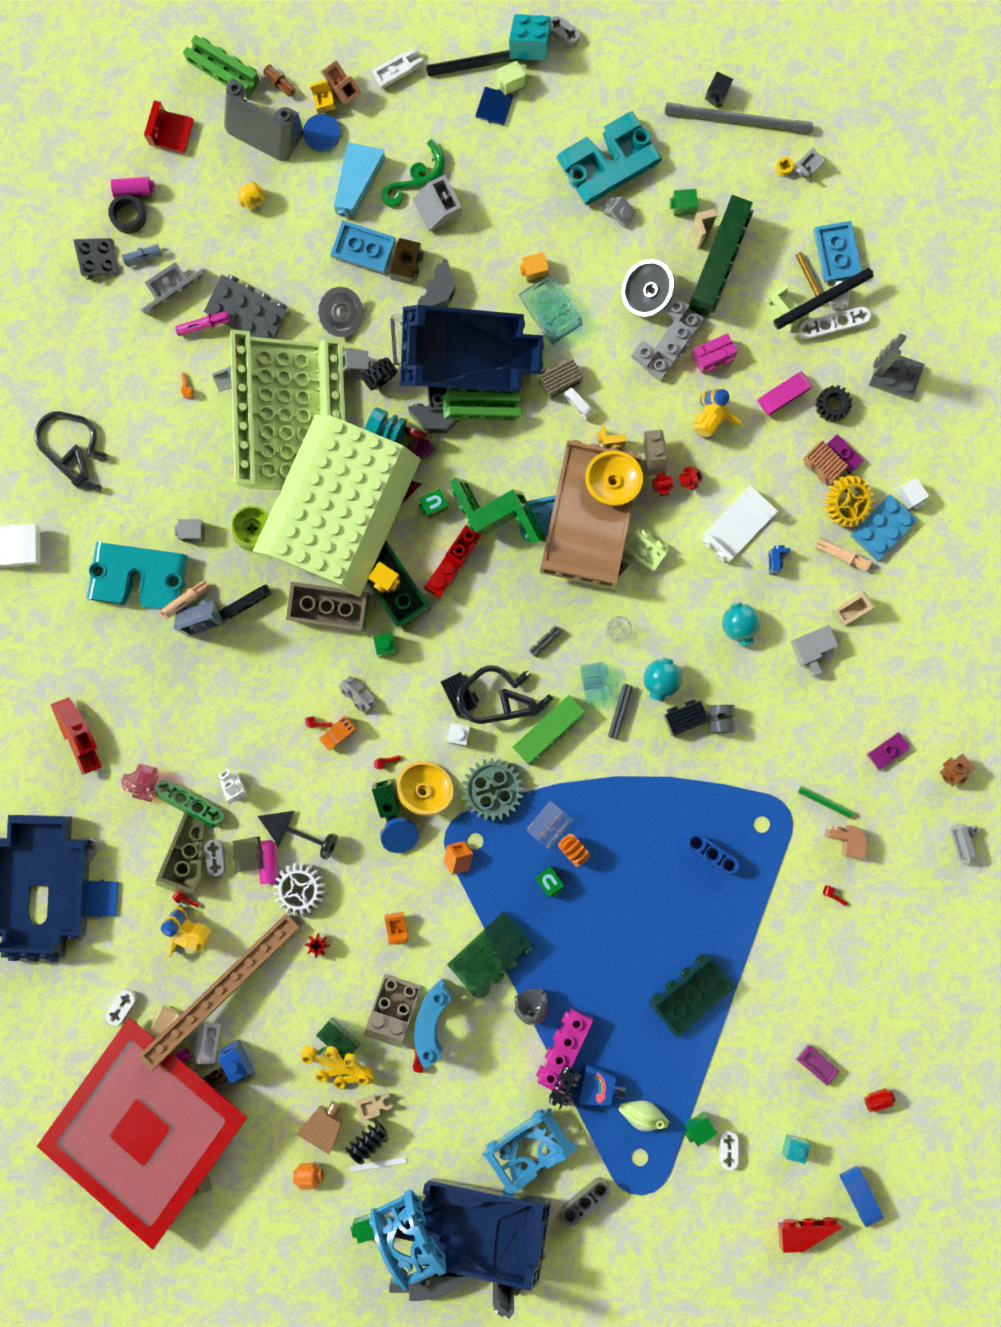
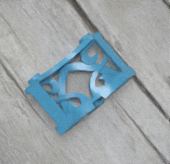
M443 978L426 994L415 1022V1048L424 1069L441 1058L440 1053L443 1051L438 1040L436 1023L441 1011L451 1002L450 997L453 996Z
M542 1108L538 1109L532 1114L531 1118L516 1126L499 1140H493L486 1145L487 1149L482 1155L486 1157L505 1186L503 1189L506 1194L519 1192L526 1184L538 1176L537 1171L544 1169V1167L548 1169L566 1160L577 1149L575 1143L568 1140L551 1114V1108L544 1111ZM544 1121L551 1131L549 1135H545L546 1126L542 1129L538 1127L540 1122ZM521 1138H534L541 1141L537 1150L538 1161L535 1162L527 1156L516 1158ZM513 1139L511 1146L507 1144V1142ZM545 1144H548L545 1147V1149L550 1150L548 1154H544L542 1152V1148ZM501 1149L505 1150V1154L500 1156V1159H509V1162L501 1165L494 1155ZM526 1162L528 1164V1167L526 1169H522V1163H520L518 1166L517 1163ZM509 1167H510V1173H511L512 1181L510 1180V1178L508 1177L507 1173L505 1172V1169H507V1168H509Z
M411 1189L405 1191L404 1196L377 1209L372 1208L370 1210L371 1218L369 1222L373 1228L378 1249L396 1285H399L406 1291L408 1286L436 1273L439 1276L446 1273L445 1254L437 1246L432 1235L428 1237L424 1228L427 1223L423 1212L422 1199ZM405 1206V1208L399 1213L398 1209ZM393 1212L395 1220L390 1216L387 1217L388 1225L386 1226L384 1215ZM408 1220H409V1223H410L411 1228H407V1227L405 1226V1224H407V1221H408ZM398 1228L407 1235H414L416 1239L410 1249L411 1256L403 1254L394 1248V1240ZM417 1247L420 1248L422 1253L416 1252ZM414 1265L417 1271L408 1275L413 1270Z

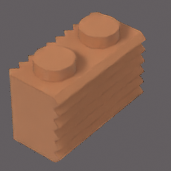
M822 440L803 458L806 468L810 471L814 470L818 474V479L823 484L827 483L829 486L849 467Z

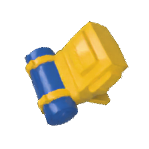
M705 390L701 393L700 403L704 406L702 413L696 416L693 430L700 437L712 436L723 419L731 425L741 424V421L725 406L730 399L727 390Z
M182 905L173 908L161 926V932L171 937L168 958L175 952L177 944L202 952L211 937L212 929L200 922L194 923L188 920V911Z

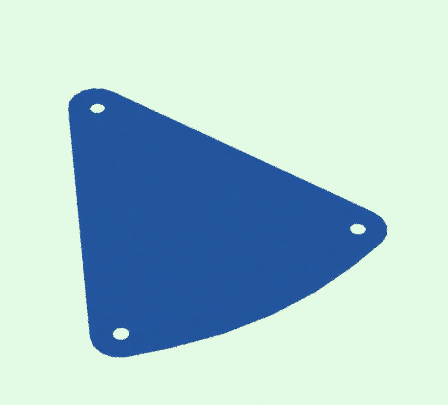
M613 776L558 783L520 793L523 798H517L520 805H513L516 810L515 812L508 810L509 817L503 813L502 820L499 819L498 815L495 816L494 821H492L491 816L484 820V814L477 817V810L471 813V810L459 814L450 822L445 831V850L449 844L465 841L467 844L468 836L473 833H478L482 836L483 845L477 850L470 848L473 853L470 869L466 872L458 873L457 876L517 994L534 988H542L546 993L549 1014L543 1022L534 1025L546 1050L548 1047L552 1048L555 1042L552 1039L556 1030H560L563 1025L561 1019L565 1011L569 1012L570 1008H573L591 1017L593 1022L571 1067L573 1068L572 1072L575 1073L578 1068H581L579 1074L583 1076L585 1063H589L613 1073L616 1076L615 1085L626 1087L624 1099L612 1097L610 1106L578 1104L577 1099L582 1076L575 1088L572 1087L570 1090L573 1093L571 1099L604 1164L616 1184L626 1192L636 1195H646L655 1192L665 1184L673 1168L685 1134L684 1132L686 1131L684 1124L690 1120L790 841L793 827L790 810L783 801L773 795L726 784L676 777ZM510 796L502 798L500 800L503 802H507L510 799ZM491 803L485 804L483 807H489ZM764 816L769 820L770 827L766 832L760 833L755 830L753 824L757 817ZM569 833L573 834L590 853L587 861L579 867L575 866L558 847L561 839ZM692 834L705 837L738 861L739 868L737 872L726 874L708 863L687 847V838ZM696 837L692 840V847L695 849L700 847L701 841L699 838ZM710 849L708 857L715 859L717 852L715 849ZM727 860L724 863V868L726 870L732 869L733 862ZM551 866L564 885L561 888L563 891L554 898L552 895L548 897L535 879L537 874ZM648 1101L654 1104L669 1120L668 1127L654 1131H640L633 1127L618 1110L620 1104ZM637 1149H643L648 1154V1161L643 1166H637L632 1162V1153Z

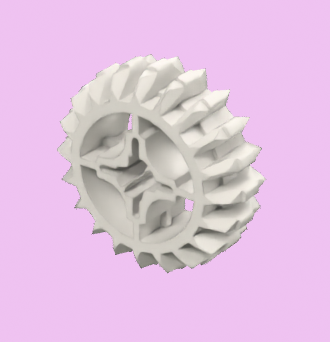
M293 863V870L288 865L286 866L287 873L280 870L279 873L282 878H275L280 883L273 884V888H278V891L273 892V896L279 895L280 898L276 899L275 902L282 901L283 904L279 908L283 909L287 906V914L293 909L294 916L298 914V910H300L301 916H304L305 909L308 913L313 912L311 905L316 909L319 907L315 901H323L319 894H325L324 890H320V887H324L325 883L319 884L318 882L323 879V876L321 875L316 878L315 875L319 871L316 869L310 872L312 865L305 869V863H301L300 869H298L297 863ZM294 873L305 874L311 880L301 882ZM290 877L291 889L284 893L285 882ZM296 884L298 886H304L307 884V886L303 888L304 890H302V894L300 892H295L291 894V892L295 891V888H297L295 887ZM314 885V895L309 902L307 899V889ZM296 896L302 901L303 905H295L288 898Z

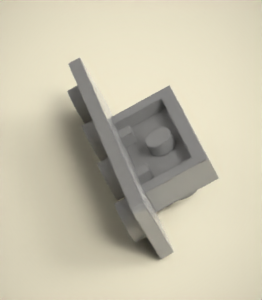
M176 262L172 263L144 282L155 299L140 308L141 312L144 313L146 311L149 314L157 308V303L160 301L163 303L167 302L172 298V293L175 291L180 293L188 287L187 283L193 280L195 283L203 278L202 273L205 270L200 268L186 278Z

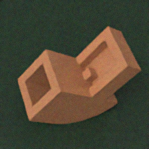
M337 60L321 71L324 78L328 80L333 94L341 103L348 104L362 93L351 76L347 77Z
M846 825L845 832H843L844 828L832 826V829L825 830V837L843 840L841 855L865 859L867 840L859 828L853 825Z

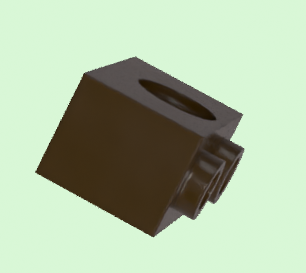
M403 238L398 239L390 270L391 280L413 285L414 279H417L419 275L418 263L419 261L422 262L424 256L421 243ZM406 259L412 260L410 264L403 263Z

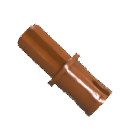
M271 64L267 65L263 70V74L274 83V87H278L288 97H292L296 90L285 79V75L280 74Z

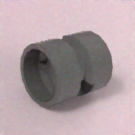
M710 705V717L713 718L710 721V733L735 732V721L732 720L735 716V705ZM719 715H726V719H719Z

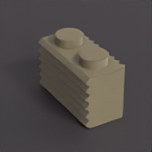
M564 359L557 364V367L553 369L549 367L541 372L539 381L549 399L583 382V376L574 359L569 361Z
M663 430L645 431L643 447L648 474H666L668 455Z

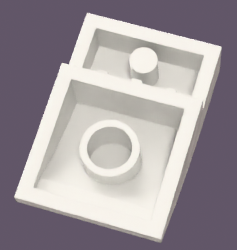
M27 524L0 527V567H23L24 565L41 564L40 527L38 525Z

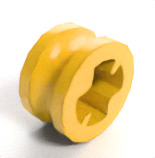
M788 157L780 158L775 167L776 173L782 177L788 176L793 169V161ZM783 164H787L786 170L782 169Z

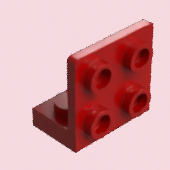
M154 100L144 131V137L151 146L184 154L194 119L168 112L164 109L161 102Z

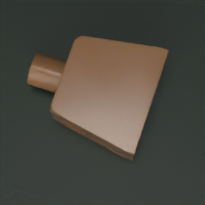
M331 1101L327 1109L319 1106L300 1128L297 1136L329 1155L343 1121L337 1116L341 1105Z

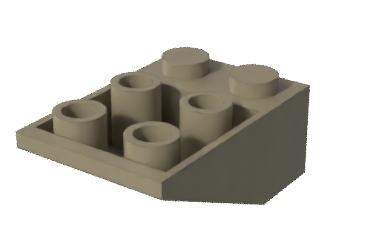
M384 974L365 1028L364 1036L401 1048L421 986Z

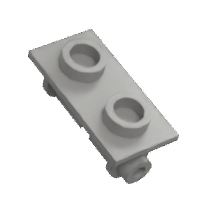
M349 676L346 680L342 681L339 687L342 694L350 698L354 702L356 709L366 715L369 709L377 704L375 698L367 690L362 694L359 692L363 686L355 677Z

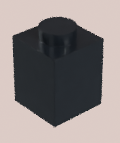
M717 71L707 90L705 100L712 105L722 107L731 88L733 78Z

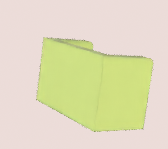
M788 284L772 294L766 302L777 317L798 307L787 292ZM809 314L785 326L786 329L790 332L806 320Z

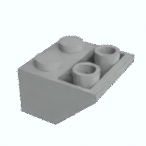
M446 175L428 182L412 198L429 232L462 216V206Z

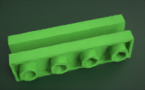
M194 35L191 40L193 44L191 49L186 47L183 51L186 61L225 86L228 85L231 78L241 82L246 92L244 98L249 99L260 83L257 71L251 66L247 67L242 64L237 57L227 55L221 47L216 48L211 45L210 41L206 38Z
M450 389L442 396L444 419L515 421L522 416L521 408H517V403L520 401V393L505 391L496 393L489 390L478 392V390L473 389L464 392L460 391V389Z
M568 695L512 748L527 764L530 762L535 764L542 757L540 753L544 749L549 751L556 744L554 740L558 736L563 738L570 731L568 727L572 723L577 725L584 718L582 714L585 711Z

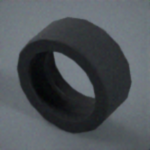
M120 195L109 205L108 216L118 231L132 234L144 226L146 211L136 197ZM125 205H134L138 210L136 219L128 224L120 223L117 219L119 209Z

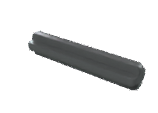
M623 684L608 733V737L616 740L619 737L632 693V685Z

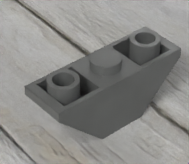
M444 258L442 263L437 264L434 271L435 276L433 280L430 279L428 281L427 291L424 296L420 297L417 305L448 307L456 292V284L448 260Z
M416 403L413 406H408L409 415L427 433H448L461 420L444 419L443 410L429 411V406H424V404Z

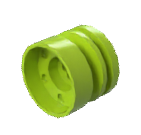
M246 506L235 513L231 528L234 540L240 548L246 551H253L269 517V514L264 509L258 506ZM251 527H254V530H256L255 534H251Z

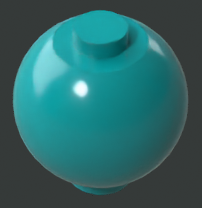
M742 602L732 603L731 607L725 611L722 617L723 631L730 639L738 641L740 646L749 645L754 642L753 636L760 629V616L748 604H742Z
M663 657L662 660L658 659L651 662L645 669L643 681L646 689L650 692L649 698L664 702L665 696L673 695L680 688L682 673L680 668L673 663V659Z

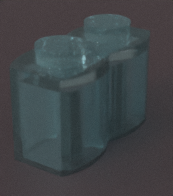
M604 662L581 665L580 672L586 704L610 700L609 696H612L611 684L607 685L606 677H609L608 666H604Z

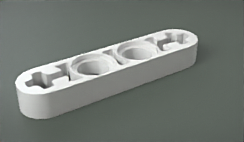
M858 307L807 320L800 325L798 335L804 340H809L860 327L869 321L870 311L865 307ZM859 313H861V315H865L863 320L861 318H856L853 321L852 319L857 317ZM839 317L847 318L848 324L844 326L839 324ZM823 321L828 322L830 329L823 330L820 323ZM816 324V329L811 330L809 334L803 332L805 326H807V329H812Z

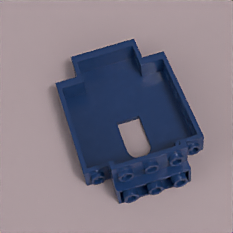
M8 815L7 838L0 837V937L2 936L0 952L1 957L8 958V961H20V958H27L28 962H37L39 959H46V962H59V959L66 957V938L79 939V936L86 934L90 840L71 839L72 816ZM31 885L48 886L47 918L42 924L33 923L29 917Z

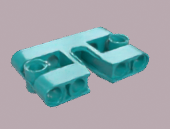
M633 111L604 126L605 132H603V137L613 160H607L601 150L588 137L583 138L557 155L556 159L568 176L570 185L576 189L585 205L597 201L662 161L660 153L650 140L649 131L642 127ZM637 138H643L645 141L640 142ZM577 174L580 175L582 178L575 179L573 176Z
M96 542L93 562L89 567L90 580L86 599L125 605L132 589L134 576L137 573H141V606L160 610L182 595V591L186 586L185 573L188 555ZM99 568H103L101 576L96 575ZM178 578L179 584L176 587H172V580Z

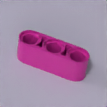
M801 371L761 396L757 402L765 414L770 416L809 391L813 386L804 372Z

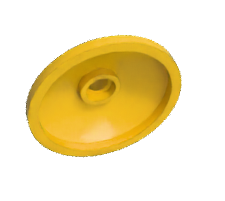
M616 450L605 451L595 456L586 469L585 483L589 493L598 502L609 506H621L629 503L639 494L643 483V473L638 462L629 454ZM610 481H615L616 484H615V485H611L609 482H610Z
M416 761L405 766L399 773L396 780V792L400 802L408 810L418 815L431 816L442 812L449 805L453 796V784L449 775L440 766L428 761Z

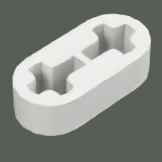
M570 387L563 393L566 401L583 419L587 420L594 414L591 407L573 388Z
M126 989L118 994L106 1014V1020L109 1024L118 1025L125 1020L137 1000L133 990ZM129 994V995H130L129 1000H131V1002H127V1003L123 1006V1005H122V1003L124 1002L123 996H126V995ZM118 1009H121V1011L118 1014L120 1019L114 1020V1015L112 1013H115L118 1011Z
M724 1130L719 1137V1161L722 1167L729 1171L734 1170L738 1165V1137L733 1131ZM728 1135L734 1139V1141H730V1148H728L726 1141H724ZM728 1152H730V1157L734 1159V1161H730V1165H727L726 1161H724L728 1157Z

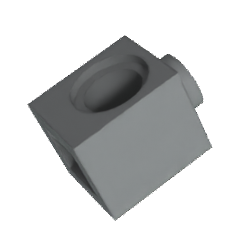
M346 349L343 352V373L362 375L365 369H368L371 365L368 351Z
M178 519V525H175V535L181 541H204L205 523L201 519Z

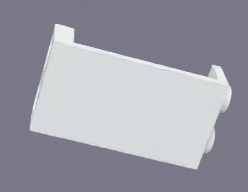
M750 485L715 523L701 536L703 539L702 543L707 548H712L716 551V556L721 561L729 563L778 511Z

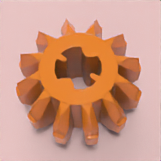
M569 833L558 843L560 850L577 867L584 864L590 857L588 850L573 834Z

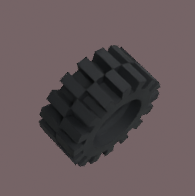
M389 357L379 359L378 362H374L368 369H365L361 378L367 387L373 391L391 381L398 371Z
M832 385L829 388H825L818 396L817 403L815 404V407H818L816 411L817 413L820 412L821 418L825 417V421L831 420V422H835L837 420L838 422L850 412L852 397L849 398L850 392L846 393V388L840 389L839 385L836 387ZM831 397L839 399L841 403L840 409L831 410L827 405V400Z

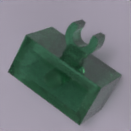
M332 1017L316 1035L327 1045L319 1050L318 1055L326 1051L327 1047L332 1046L338 1050V1054L344 1060L346 1054H353L360 1045V1042Z

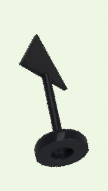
M295 811L257 816L278 846L286 831L320 845V857L324 860L329 859L336 846L338 836L334 833L328 834L325 840L321 841L288 827Z

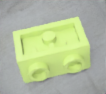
M638 528L625 545L624 551L654 571L669 549L666 543L651 537L652 534L648 530Z

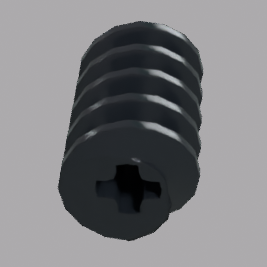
M376 1119L373 1120L375 1127L367 1125L368 1133L364 1130L361 1131L363 1138L357 1135L355 1137L357 1143L349 1142L351 1149L345 1147L350 1157L360 1165L364 1164V1158L369 1159L371 1157L370 1153H376V1147H382V1142H388L386 1129Z

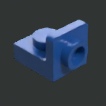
M776 545L768 551L769 574H777L783 568V558L780 555L789 554L791 548H785V545Z

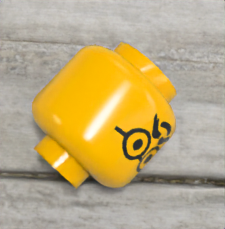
M251 181L238 190L240 196L237 199L242 207L246 206L249 210H254L265 202L264 198L266 195L259 183L256 184Z

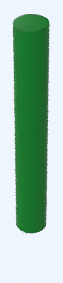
M800 786L799 794L848 818L853 816V811Z

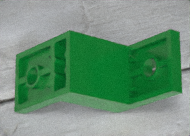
M454 478L449 481L452 486L450 490L454 497L458 498L460 502L459 508L463 514L467 515L469 519L467 521L468 526L475 533L487 534L516 517L519 525L524 527L526 531L524 535L529 543L538 546L546 544L547 539L523 492L512 489L480 507L466 480Z

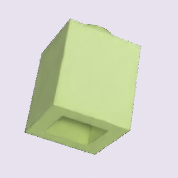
M515 61L497 69L496 85L507 95L525 87L526 75L519 63Z

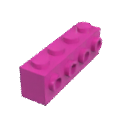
M570 1008L569 1012L565 1011L561 1019L563 1025L560 1030H556L552 1039L555 1042L552 1048L548 1047L544 1058L546 1061L544 1066L540 1065L536 1072L538 1077L537 1083L550 1090L556 1089L554 1084L560 1087L563 1086L556 1080L560 1079L558 1077L562 1068H565L566 1065L572 1067L593 1022L591 1017L573 1008Z

